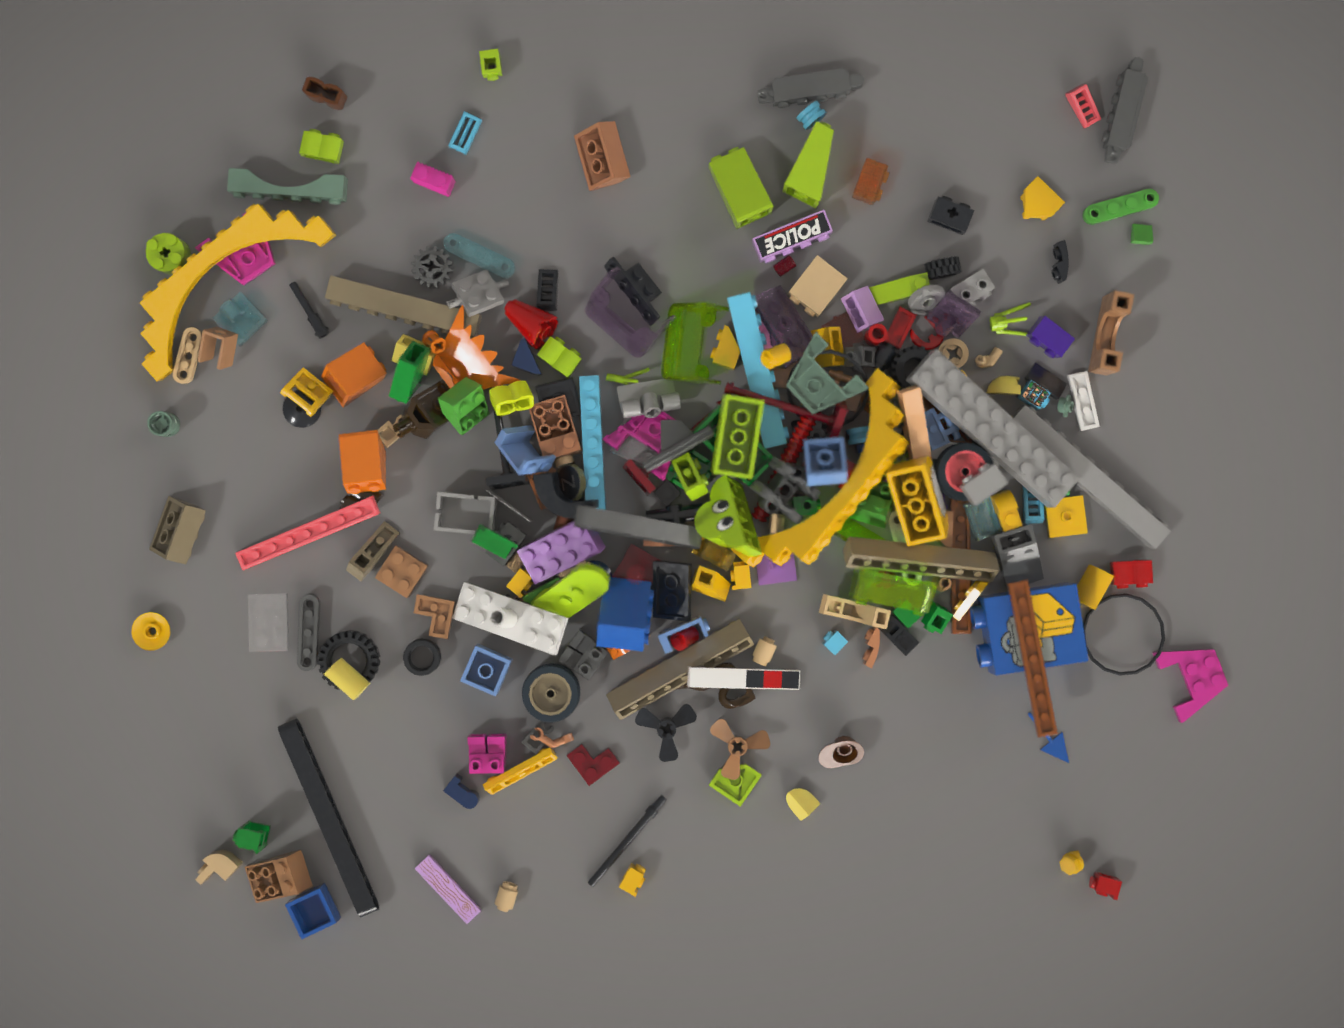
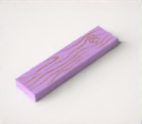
M430 854L415 867V870L466 924L481 912L482 909Z

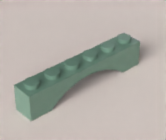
M229 168L227 191L235 198L243 199L245 196H252L253 199L264 200V197H272V200L283 201V198H290L293 202H302L303 199L310 200L311 203L329 201L330 204L335 205L347 202L348 179L344 175L324 174L317 180L305 185L282 187L261 180L248 169Z

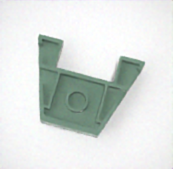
M817 332L814 334L786 385L812 415L862 393L869 388L857 375L843 388H840L814 359L829 345Z

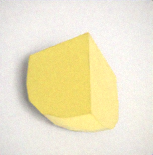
M1018 376L997 377L989 384L986 393L1020 395L1021 385H1018L1020 378Z
M801 788L793 789L786 795L788 806L800 820L808 817L820 805V802L810 792Z

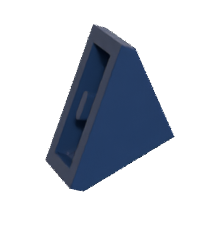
M525 338L521 339L512 366L537 376L542 375Z

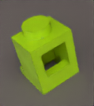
M499 50L479 51L483 78H487L488 81L498 80L499 76H503ZM495 65V69H489V66Z

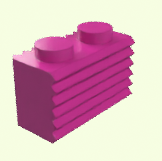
M420 162L416 163L410 178L415 184L447 197L450 196L456 182L452 175L446 174L441 170L438 171V169L431 168V166Z

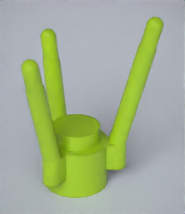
M1028 302L1000 313H994V316H990L991 331H996V334L1026 336L1028 332L1004 329L1007 328V323L1027 320L1026 316L1007 319L1004 315L1031 306V303Z

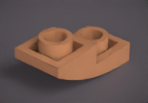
M877 627L869 628L864 637L866 639L865 643L871 646V649L865 651L862 659L864 660L863 664L870 668L873 667L879 650L880 630Z

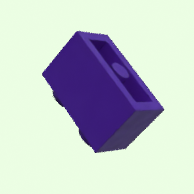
M1040 316L1026 334L1030 338L1029 341L1036 347H1042L1045 350L1044 353L1050 358H1061L1075 340L1074 337L1047 316Z

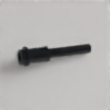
M296 281L292 282L289 286L306 312L307 320L316 332L315 336H318L319 339L327 336L329 328L325 327L319 314L313 311Z

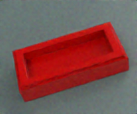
M900 306L887 331V338L883 342L889 343L900 350L917 314Z

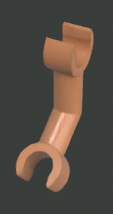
M538 727L534 729L539 732V737L530 736L532 740H539L550 748H555L574 740L572 733L552 740L544 735L543 730Z

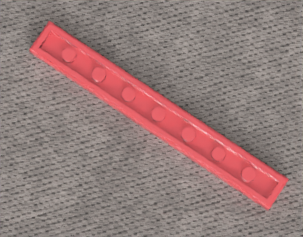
M371 496L235 554L242 570H245L376 516L381 512L374 496Z

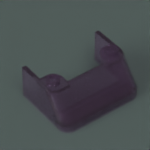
M616 267L607 273L592 292L585 307V312L594 323L632 356L639 358L647 354L675 320L676 316L672 315L667 318L656 332H653L648 327H641L637 331L631 328L607 307L610 303V295L605 289L621 270L619 267Z

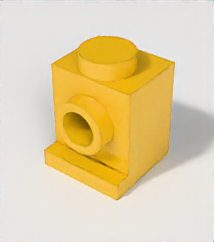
M744 561L733 562V570H730L731 582L735 581V585H731L732 590L751 588L749 565L745 564Z
M520 568L506 585L507 588L520 598L525 595L522 591L525 590L527 592L533 585L527 569Z
M631 863L619 883V888L636 897L637 887L640 888L645 881L643 876L646 869L639 864L634 865Z

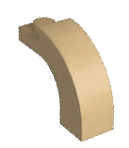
M823 594L819 613L887 629L891 610Z

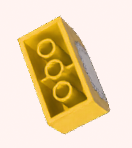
M924 456L893 464L887 470L886 475L907 546L946 538L949 528L948 516L931 458Z

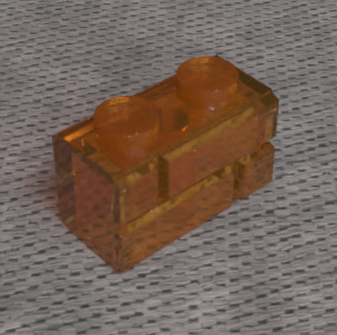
M866 158L852 198L870 205H874L875 201H880L883 193L880 187L882 182H887L890 173L887 172L888 165Z

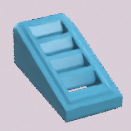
M1022 485L1023 523H1043L1045 520L1044 504L1039 500L1028 501V498L1036 497L1028 493V490ZM1028 506H1038V509H1029ZM1029 514H1038V516H1029Z

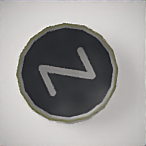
M564 464L558 470L561 491L569 499L578 501L582 498L583 495L581 494L586 488L584 472L576 464Z

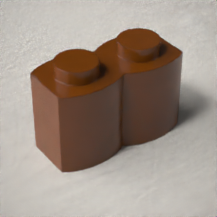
M306 77L302 91L309 99L317 103H325L332 109L343 110L347 96L338 86L324 84L315 77Z

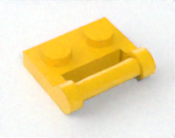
M303 367L283 387L280 394L284 397H289L303 408L308 416L312 417L333 394V390ZM296 387L314 403L310 405L293 392L292 389Z

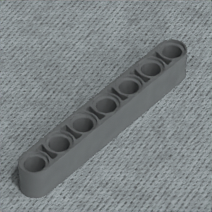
M576 506L574 527L692 549L701 548L702 536L699 535L694 526L593 507Z

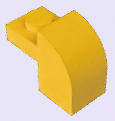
M1009 489L994 493L988 497L993 513L997 514L1003 532L1023 526L1017 510V502Z

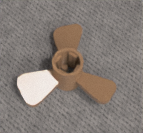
M724 719L717 720L710 728L712 735L728 743V750L731 754L721 770V774L725 778L733 780L739 778L740 756H743L747 749H768L770 747V739L765 730H760L744 740L742 737H734ZM735 741L736 743L742 742L744 744L741 746V751L735 752L733 750L734 745L732 744Z

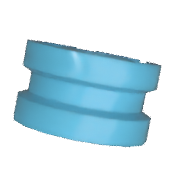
M815 101L806 107L796 119L804 124L803 128L805 130H808L815 125L816 121L819 122L825 117L827 112L820 108L818 101Z
M869 426L846 430V434L849 435L848 445L866 443Z

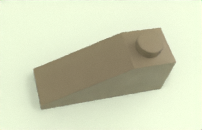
M384 521L348 562L346 571L362 582L397 538L399 532Z

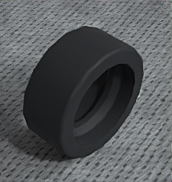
M429 639L415 640L404 651V665L414 675H428L436 670L440 664V649L436 643ZM426 646L433 652V662L429 667L422 669L412 663L411 654L416 647Z

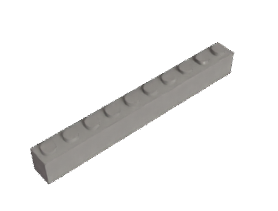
M1021 406L1012 417L1080 478L1075 484L1149 548L1156 549L1171 532L1167 528L1168 524L1160 518L1157 520L1152 515L1153 511L1147 506L1142 507L1138 503L1139 499L1131 493L1127 494L1123 490L1124 486L1121 483L1112 481L1109 478L1110 474L1106 470L1097 468L1094 465L1096 462L1087 455L1085 457L1081 454V449L1076 444H1070L1066 441L1067 437L1059 430L1055 431L1051 428L1052 424L1047 419H1041L1036 415L1037 411L1032 406Z

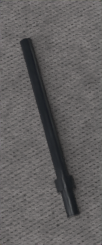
M663 795L645 810V815L588 881L590 886H595L649 820L655 818L659 813L658 810L667 800Z

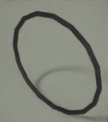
M823 350L820 353H832L848 359L858 368L864 383L867 382L868 378L862 367L849 355L834 350ZM799 360V361L795 364V366L791 369L790 374H789V377H788V381H789L790 377L792 376V374H793V372H794L796 366H797L798 363L800 362V360ZM787 388L788 401L790 404L795 405L791 399V391ZM869 388L865 391L861 408L852 418L844 421L843 425L854 421L864 410L869 396ZM822 424L821 428H828V426Z
M1127 593L1109 595L1102 599L1098 605L1111 598L1128 597L1143 602L1153 610L1160 623L1162 637L1158 652L1147 665L1135 671L1126 672L1105 668L1094 659L1086 643L1087 654L1091 661L1103 671L1119 676L1138 674L1151 667L1161 655L1165 642L1164 623L1156 608L1143 598ZM1090 609V611L1086 614L1083 623L1085 641V629L1088 623L1089 616L1093 613L1094 609Z

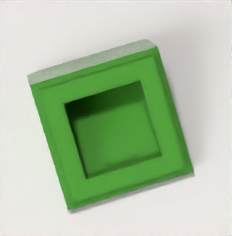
M1132 224L1130 243L1152 244V225Z

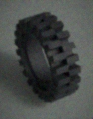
M352 630L344 631L328 638L325 641L326 643L322 645V650L318 654L320 659L317 661L318 665H320L319 672H322L323 680H327V684L333 685L337 690L340 688L324 674L333 665V653L341 644L352 643L363 650L366 657V666L361 675L369 682L374 679L375 674L379 670L380 661L378 657H380V654L376 650L378 648L372 643L373 640L371 638H367L366 634H360V632Z

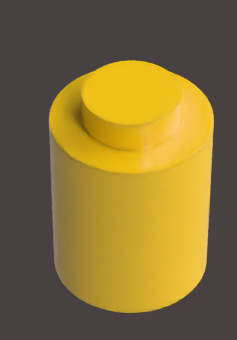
M784 343L766 349L761 353V363L767 369L777 367L789 362L791 359V351Z

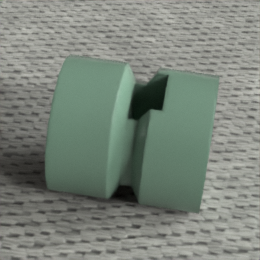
M156 411L148 417L147 427L154 435L172 437L179 431L180 421L175 414Z

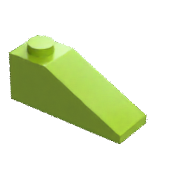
M926 272L872 286L869 289L878 306L909 299L916 290L930 285Z

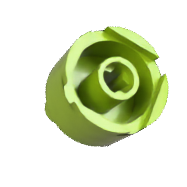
M170 233L157 234L146 243V258L149 264L154 269L169 275H173L172 271L181 265L183 267L188 263L186 260L191 256L188 244Z

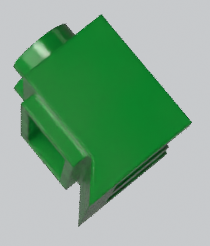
M248 821L239 827L238 830H235L233 841H235V845H238V848L253 849L258 854L267 847L271 825Z

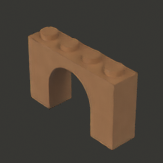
M1113 291L1102 297L1088 372L1107 376L1120 371L1123 352L1115 351L1116 335L1123 317L1131 314L1134 294Z

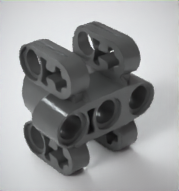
M773 456L768 465L777 472L767 486L755 480L750 488L760 495L758 506L770 514L780 512L789 520L799 524L803 516L786 503L797 490L814 501L822 493L813 486H807V482L803 480L805 472L802 467L792 462L785 463Z

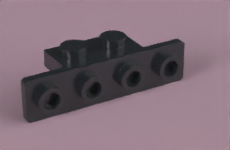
M615 257L610 258L604 265L607 273L616 281L619 288L630 299L631 304L637 308L643 319L652 326L660 318V315L650 302L660 296L662 292L639 263L625 271Z

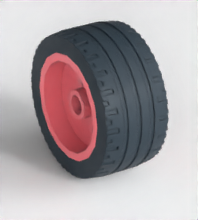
M958 443L943 450L934 466L941 492L954 500L969 501L959 487L963 484L962 479L970 474L976 475L979 473L978 469L986 463L989 465L993 464L990 455L983 448L972 443ZM964 468L966 469V476L962 474V469Z

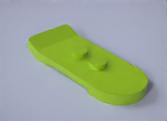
M580 564L554 585L540 592L531 601L530 605L570 618L606 593L610 577L599 566Z

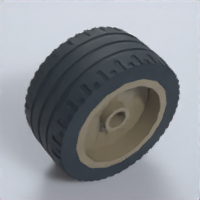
M555 663L541 665L535 668L524 681L522 688L524 706L533 717L540 721H561L570 716L576 709L580 700V684L575 674L563 665ZM549 690L554 691V695L552 694L551 696L547 693Z

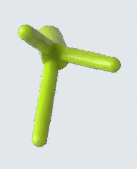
M646 368L624 376L607 373L606 381L622 383L623 385H628L629 383L627 382L638 383V379H632L631 377L649 372L650 369Z

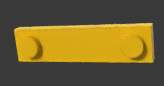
M544 748L537 755L498 776L490 777L483 784V787L488 793L493 795L557 760L558 757L551 748Z

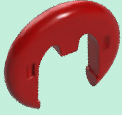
M924 316L936 330V336L931 334L927 337L929 339V343L922 341L910 329V337L915 346H923L926 350H933L942 343L944 328L938 319Z

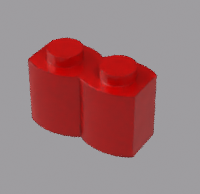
M1152 560L1110 562V573L1114 576L1111 585H1116L1117 589L1129 588L1128 585L1136 584V588H1143L1153 583Z

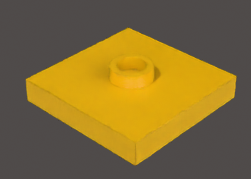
M1083 495L1064 497L1055 508H1048L1044 505L1048 538L1088 533Z

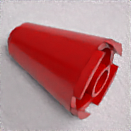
M517 299L510 300L505 305L504 309L507 318L535 349L542 347L545 344L544 340L547 337H552L558 326V320H556L557 317Z

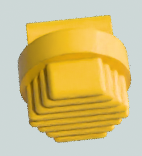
M1078 850L1066 853L1059 861L1061 870L1068 875L1077 874L1084 867V861Z

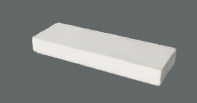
M1084 371L1067 375L1079 431L1100 427L1088 372Z

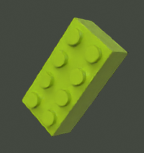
M722 395L711 466L712 473L752 479L764 401Z

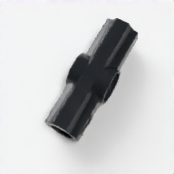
M703 503L684 506L682 504L673 505L662 509L646 511V518L684 524L687 521H695L696 513Z

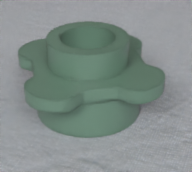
M1067 395L1066 398L1061 397L1057 406L1058 412L1063 413V417H1067L1068 412L1071 413L1074 408L1071 395Z

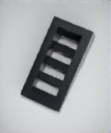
M539 269L536 306L543 311H557L558 270ZM543 277H553V280H543ZM543 285H553V288L543 287ZM543 293H552V295H542V294H543Z

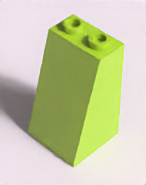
M816 121L782 192L815 209L822 197L834 132L829 124L822 121L821 123Z
M735 147L729 150V154L723 157L717 155L711 159L708 165L736 229L770 215L773 210V204L744 147L740 149Z

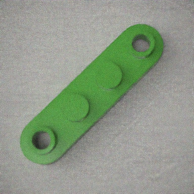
M1145 189L1095 203L1084 209L1083 220L1087 224L1094 225L1148 210L1158 204L1159 195L1153 189ZM1147 195L1152 197V201L1147 200ZM1092 211H1095L1097 213L1096 217H1093L1091 215Z

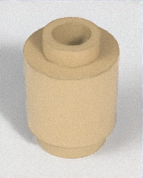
M765 636L764 639L759 638L752 654L754 656L752 661L763 666L770 663L777 647L774 644L775 641Z
M503 881L495 900L498 910L508 912V910L513 909L518 894V885Z

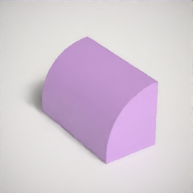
M868 286L852 291L841 298L857 333L884 321Z

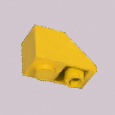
M725 325L723 330L719 329L716 340H719L717 348L713 347L710 358L713 359L712 364L734 371L740 349L729 327Z
M698 566L691 581V590L724 602L726 601L731 583L718 572Z

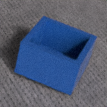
M325 883L290 899L285 904L301 940L336 924L341 918Z

